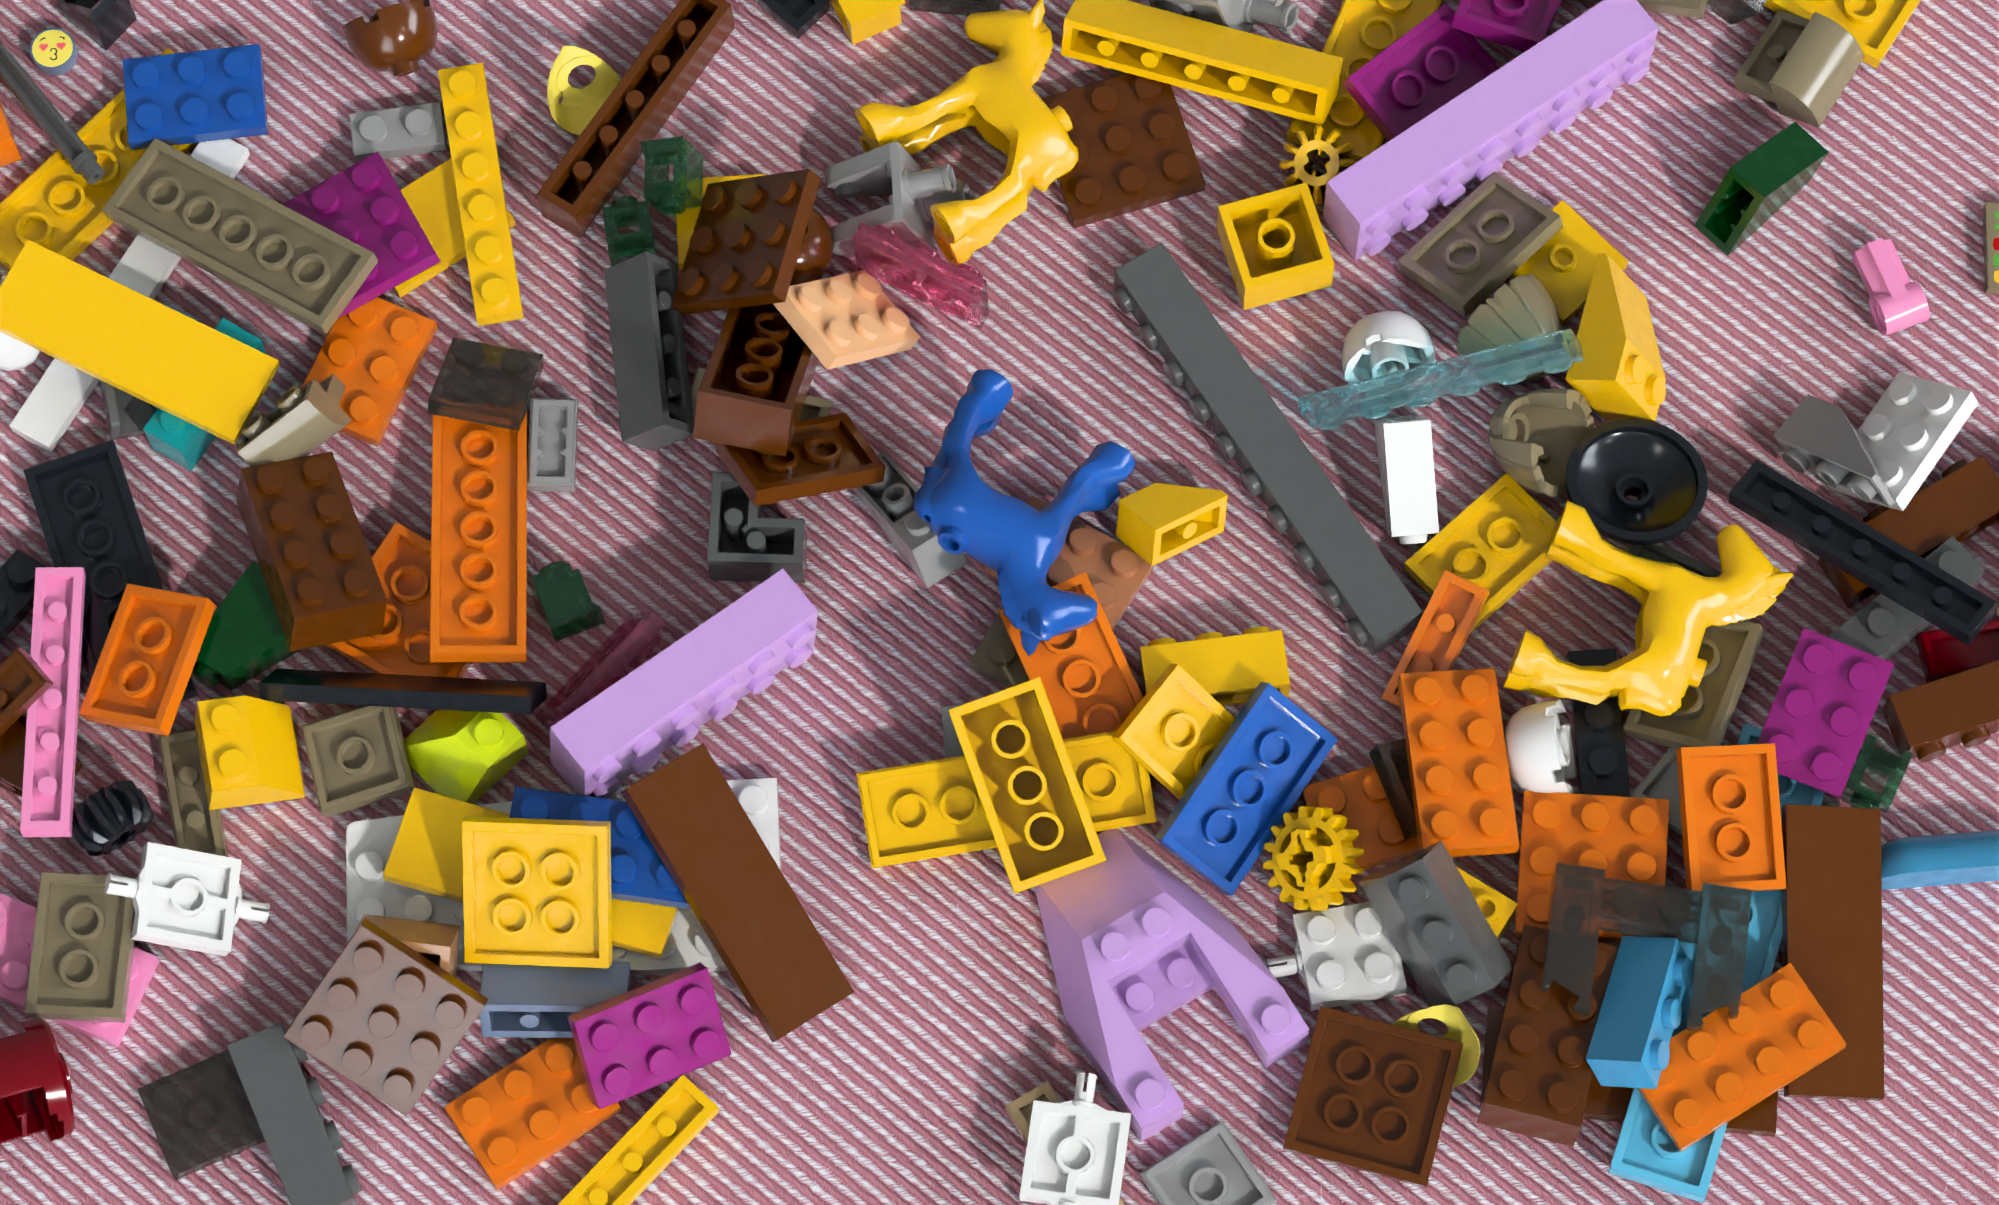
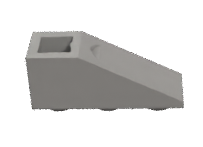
M1808 394L1773 435L1784 451L1782 454L1783 460L1795 471L1804 473L1807 470L1814 473L1824 483L1833 488H1836L1838 485L1846 487L1865 502H1870L1873 499L1889 507L1895 503L1860 436L1840 407Z
M884 451L878 455L885 465L884 481L854 488V490L905 563L924 585L929 588L966 565L967 562L963 553L951 554L939 545L938 537L931 532L928 523L921 519L914 510V495L919 488Z

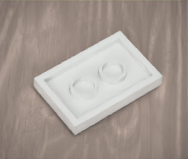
M1900 372L1896 375L1857 431L1895 501L1891 507L1873 499L1870 502L1904 511L1978 405V401L1972 391ZM1827 485L1833 492L1858 498L1846 487L1838 485L1836 488Z

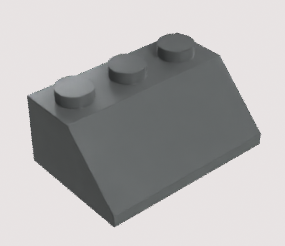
M1441 840L1359 881L1360 886L1430 1007L1442 1004L1456 1006L1496 987L1513 968Z

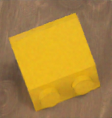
M246 695L197 701L194 722L209 810L305 797L290 706Z

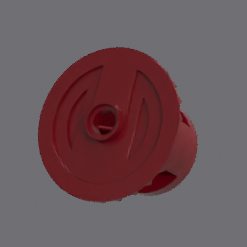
M37 1017L19 1022L18 1034L0 1038V1144L44 1132L49 1141L71 1136L75 1128V1117L71 1098L72 1085L65 1059L62 1053L59 1052L53 1033L45 1020Z

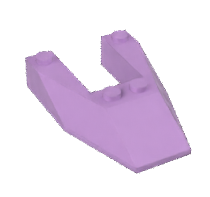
M1116 828L1105 830L1097 835L1106 861L1035 886L1034 890L1064 1019L1123 1113H1131L1130 1126L1140 1142L1183 1118L1184 1103L1139 1031L1212 988H1215L1265 1068L1306 1045L1310 1029L1284 988L1233 923Z

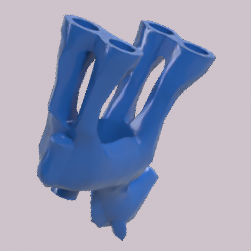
M992 369L977 370L967 385V392L958 401L953 419L945 427L942 446L932 466L924 467V482L914 495V510L921 519L928 523L931 532L938 537V543L945 551L951 554L964 553L997 572L998 590L1000 591L999 595L1004 615L1008 617L1014 628L1021 630V644L1027 655L1030 656L1035 652L1041 640L1049 641L1051 637L1084 627L1096 619L1097 602L1086 594L1051 588L1046 582V575L1064 546L1068 529L1074 517L1085 512L1106 511L1121 494L1118 483L1124 482L1134 471L1136 462L1129 450L1112 441L1096 445L1089 457L1071 473L1054 500L1042 510H1036L1018 498L996 492L980 480L970 458L971 440L990 434L999 424L1000 414L1012 399L1013 389L1010 382Z

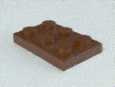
M846 413L798 421L786 457L775 454H761L755 450L732 445L716 444L717 454L754 506L773 504L805 496H816L821 493L848 488H859L864 485L884 481L885 465Z

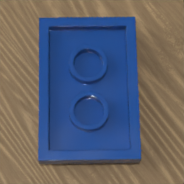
M259 44L123 60L128 143L131 150L146 149L155 138L172 146L269 134L263 60Z

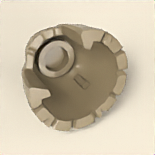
M1533 274L1521 275L1509 281V285L1504 284L1496 290L1492 299H1486L1487 304H1481L1467 321L1469 325L1463 326L1459 333L1456 350L1464 360L1491 375L1508 381L1524 383L1545 378L1557 366L1562 354L1563 335L1557 309L1542 282Z
M1544 389L1521 394L1501 403L1490 418L1491 428L1489 429L1488 437L1497 462L1518 483L1544 496L1558 497L1567 493L1565 473L1569 456L1578 441L1594 429L1593 416L1589 415L1592 412L1589 402L1585 400L1584 395H1580L1581 393L1574 389Z

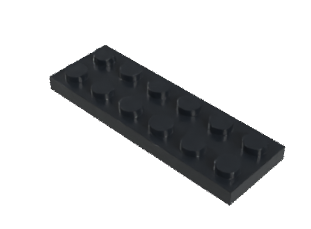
M114 440L23 470L54 567H84L86 579L82 655L90 679H92L127 583L163 590ZM192 675L181 702L198 696Z

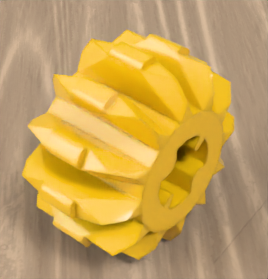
M1316 125L1313 130L1314 140L1310 141L1308 135L1301 129L1296 133L1297 138L1303 144L1299 149L1291 143L1284 145V150L1295 157L1294 160L1280 161L1279 167L1286 171L1295 170V173L1283 181L1286 187L1307 182L1310 192L1314 188V202L1322 205L1325 200L1324 189H1326L1327 182L1358 161L1343 159V157L1355 149L1351 142H1346L1336 148L1342 135L1339 130L1334 129L1327 140L1324 141V128L1321 125ZM1316 154L1325 159L1326 155L1330 158V161L1325 164L1327 172L1322 176L1315 171L1310 175L1308 171L1314 165L1311 158Z

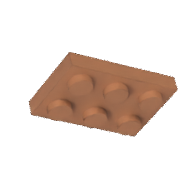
M1031 496L1027 502L1028 505L1036 510H1042L1048 505L1034 496ZM1074 518L1068 529L1064 546L1056 561L1047 572L1046 582L1050 587H1053L1086 572L1113 630L1151 574L1154 566L1148 564L1128 546ZM985 565L984 571L997 578V572Z

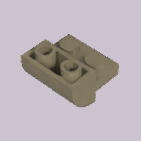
M1778 10L1733 80L1737 90L1776 103L1779 114L1819 128L1861 64L1864 55L1855 38L1830 18L1814 12L1811 19L1808 20Z
M331 374L321 383L313 379L301 389L298 386L291 387L276 402L277 408L266 416L262 412L256 414L241 429L243 437L237 453L250 466L307 456L351 422L352 419L339 406L346 386L334 374Z

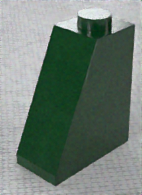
M1796 122L1792 123L1730 167L1694 226L1727 256L1730 255L1812 179L1828 151Z
M251 562L213 613L192 673L212 687H215L219 682L232 691L300 651L290 652L263 574L259 564L256 562Z

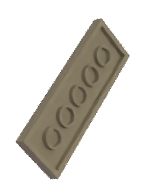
M156 138L102 209L106 217L111 221L325 335L379 262L372 251Z

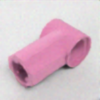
M1880 238L1874 240L1854 252L1852 259L1870 296L1869 307L1871 316L1881 335L1886 336L1929 320L1930 312L1925 294L1917 282L1910 281L1891 239L1883 240Z

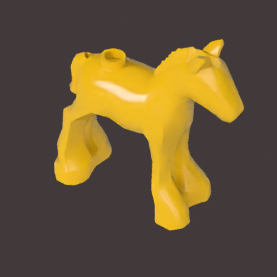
M1038 0L1030 11L1015 9L971 13L964 24V30L968 39L998 54V57L989 64L972 68L963 77L935 97L910 107L871 101L855 108V115L863 131V135L858 137L864 153L898 141L912 156L948 134L974 126L985 141L1008 156L1003 176L989 192L975 200L948 201L930 206L934 221L933 234L943 256L951 266L956 268L967 262L975 250L988 245L1007 223L1027 210L1028 196L1034 187L1040 191H1047L1048 186L1053 181L1069 173L1078 161V148L1072 143L1067 133L1073 129L1068 114L1059 105L1050 109L1032 88L1041 77V72L1045 69V64L1048 62L1054 46L1051 29L1046 26L1043 20L1045 13L1043 0Z
M1567 500L1561 517L1558 518L1545 558L1565 565L1585 576L1620 588L1640 601L1642 606L1635 623V651L1605 666H1580L1558 659L1540 637L1525 630L1513 654L1503 688L1515 691L1527 690L1544 698H1570L1598 705L1609 697L1618 696L1620 710L1639 709L1657 716L1671 715L1681 707V699L1685 696L1688 685L1698 688L1707 661L1697 658L1706 628L1711 625L1721 626L1737 623L1739 620L1744 621L1745 619L1763 615L1777 601L1776 596L1786 588V583L1794 575L1791 572H1780L1779 568L1773 566L1760 548L1738 524L1724 526L1716 537L1721 574L1718 577H1705L1675 563L1659 562L1635 556L1612 546L1602 539L1585 508Z

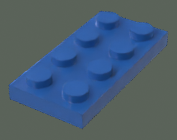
M1260 682L1154 839L1223 894L1232 896L1263 851L1264 843H1268L1272 838L1271 827L1273 825L1280 826L1284 820L1283 814L1289 812L1338 739L1270 683Z
M515 786L509 818L611 821L612 899L692 910L626 801Z

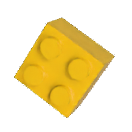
M1307 182L1218 206L1216 229L1243 310L1332 286L1335 264Z

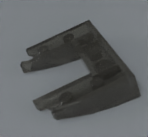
M1556 863L1551 880L1541 991L1547 993L1551 984L1555 981L1579 997L1573 1011L1579 1015L1588 1016L1599 930L1645 937L1677 938L1681 942L1693 943L1686 1030L1696 1031L1702 1029L1704 1023L1701 1014L1726 1006L1728 1007L1730 1019L1737 1018L1746 959L1752 890L1703 883L1701 890L1697 891L1605 878L1606 869Z

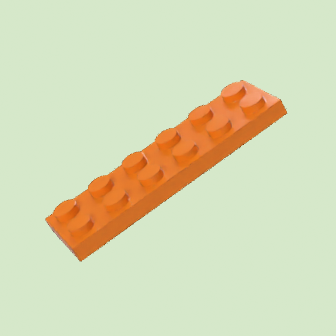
M433 405L430 662L526 663L527 406Z

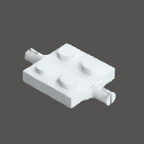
M147 842L143 847L140 872L136 879L109 873L105 881V885H107L104 888L105 894L132 898L135 914L131 939L226 956L231 952L233 928L239 918L265 924L269 917V912L267 911L270 909L269 903L242 899L239 885L241 859Z
M1370 902L1328 908L1327 911L1293 914L1292 922L1296 937L1295 955L1266 959L1267 968L1275 978L1299 975V979L1306 987L1311 1011L1319 1010L1320 1006L1331 1008L1407 994V984L1403 970L1404 961Z
M1085 1072L1076 1074L1077 1079L1073 1101L1051 1103L1033 1100L1019 1195L1020 1201L1047 1205H1119L1131 1113L1109 1111L1093 1103L1097 1075L1088 1074L1086 1092H1084Z

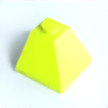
M456 710L435 711L404 739L410 768L436 794L474 804L529 753L524 735L502 713Z

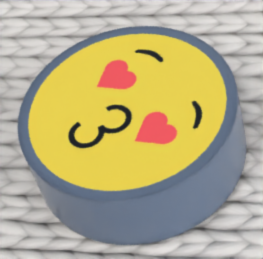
M48 28L39 32L33 38L30 45V55L39 71L46 75L57 76L68 72L74 67L78 59V49L74 39L67 31L60 28Z

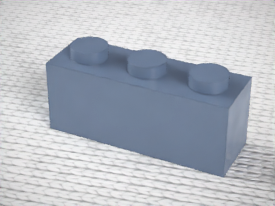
M612 962L609 968L484 964L480 994L488 998V1001L480 1013L482 1037L573 1038L567 1016L632 990L630 962Z

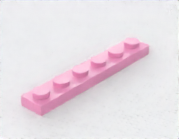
M36 567L30 656L51 679L53 684L27 709L20 823L22 837H72L86 579L84 567Z

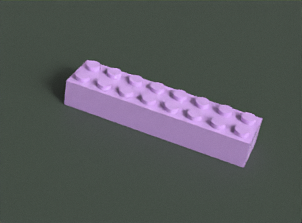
M1603 0L1329 180L1326 184L1322 220L1355 261L1366 253L1370 256L1379 253L1391 242L1392 236L1404 228L1407 231L1417 228L1429 216L1428 212L1443 204L1446 207L1453 204L1463 196L1466 187L1478 179L1484 182L1494 172L1498 173L1503 167V163L1516 155L1518 158L1529 154L1539 144L1540 138L1552 130L1554 133L1562 132L1575 121L1576 115L1587 107L1591 109L1600 107L1612 96L1613 90L1625 82L1628 85H1632L1643 78L1650 69L1649 64L1655 49L1654 44L1659 27L1637 0Z

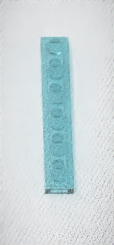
M1570 328L1298 397L1300 412L1313 429L1332 430L1343 426L1346 420L1358 417L1376 419L1389 414L1390 409L1406 405L1413 408L1424 407L1432 404L1435 398L1450 394L1468 396L1477 393L1482 386L1494 383L1502 385L1516 384L1525 380L1526 375L1542 371L1546 373L1564 372L1570 369L1573 363L1584 361L1581 343Z

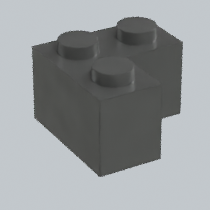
M713 472L707 554L711 580L764 582L781 569H784L795 583H805L808 539L805 519L762 518V505H753L731 472Z

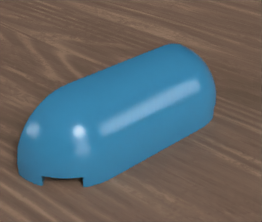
M1999 830L1904 837L1885 843L1881 846L1882 890L1999 881Z

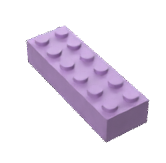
M781 569L551 726V764L576 795L609 798L620 788L621 781L635 771L637 774H642L651 769L659 761L661 753L673 745L678 748L690 742L699 732L698 728L712 718L715 721H719L729 715L737 706V701L748 693L752 692L753 695L764 691L773 683L775 675L787 666L796 668L803 664L813 653L818 610L786 571Z

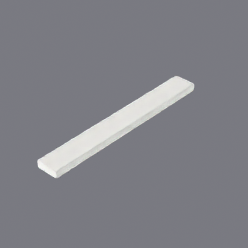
M231 139L199 142L191 154V157L233 179L250 156L248 148ZM137 235L109 276V279L154 300L181 257ZM54 358L9 427L12 432L52 453L98 384L99 379Z

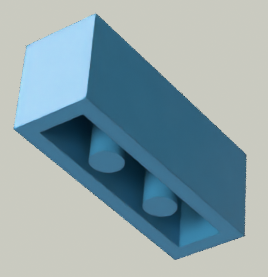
M1622 936L1586 1056V1060L1601 1086L1657 1088L1661 1071L1665 1070L1669 1063V1044L1673 1030L1678 1028L1681 1022V1002L1685 988L1691 985L1694 973L1693 963L1685 954L1677 938Z

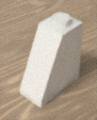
M1422 415L1375 418V435L1387 534L1391 537H1399L1400 544L1428 542L1427 534L1439 533L1431 420Z

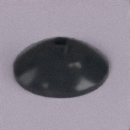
M1621 419L1592 429L1578 441L1567 463L1565 487L1569 501L1585 508L1599 534L1625 544L1651 545L1677 537L1697 520L1706 500L1708 478L1700 455L1683 436L1656 422L1641 419ZM1625 496H1634L1639 501L1628 500Z

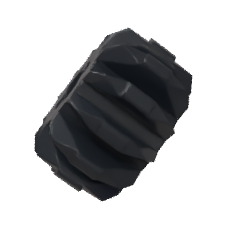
M132 780L115 781L108 787H101L98 792L88 795L84 802L76 805L73 811L72 833L80 847L84 848L89 856L107 855L115 849H121L126 843L134 841L137 835L145 832L147 826L151 824L154 815L150 809L148 799Z

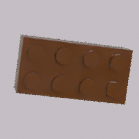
M773 304L728 310L698 390L693 438L707 440L717 445H732L751 449L761 454H775L786 457L819 360Z
M327 452L241 468L237 504L290 652L382 634L387 598L333 453Z
M1524 924L1516 949L1477 1123L1574 1146L1581 1128L1593 1074L1586 1056L1619 947Z

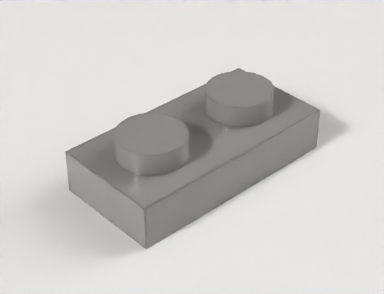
M440 102L349 114L353 153L356 163L377 151L382 159L447 150Z

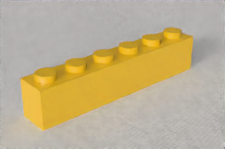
M1075 0L1064 18L1061 55L1321 126L1338 95L1343 58L1129 0Z

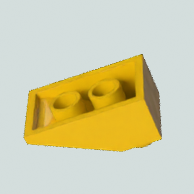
M1598 253L1565 380L1576 391L1580 392V395L1585 396V400L1589 402L1590 406L1605 421L1641 419L1655 422L1659 405L1665 399L1666 378L1646 296L1607 253Z

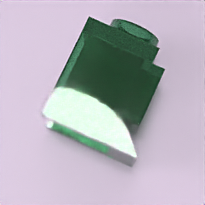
M683 136L640 142L645 157L644 199L659 212L668 215L681 214L687 208L701 207L704 155ZM670 164H674L672 181H669Z
M625 196L613 200L611 206L602 208L611 266L620 263V257L638 255L645 251L657 255L648 200L639 202L636 197ZM640 225V231L624 234L617 233V228Z
M557 561L544 566L539 571V574L531 577L555 642L605 623L601 607L591 602L579 569L572 571L569 563Z
M1868 734L1842 794L1851 798L1848 803L1851 807L1878 808L1887 813L1913 753L1904 750L1900 757L1874 746L1877 738ZM1866 768L1888 777L1882 793L1859 784Z

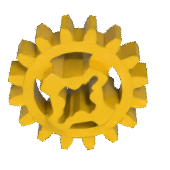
M1301 806L1298 813L1286 812L1283 814L1286 826L1273 825L1270 829L1276 837L1275 843H1264L1263 847L1272 853V860L1263 863V869L1273 870L1275 874L1268 882L1269 887L1283 888L1279 900L1281 902H1294V909L1327 911L1328 905L1343 904L1344 900L1341 891L1355 892L1357 888L1350 878L1352 874H1363L1364 870L1355 864V857L1364 854L1363 848L1353 847L1352 841L1359 835L1358 830L1344 829L1348 818L1345 815H1333V809L1329 807Z

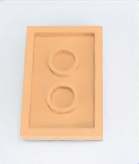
M865 270L789 286L785 302L773 304L827 370L911 350L920 339L918 333L910 325L908 317L894 306L882 291L880 283Z

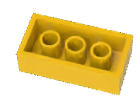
M1040 677L948 710L1014 894L1106 861Z

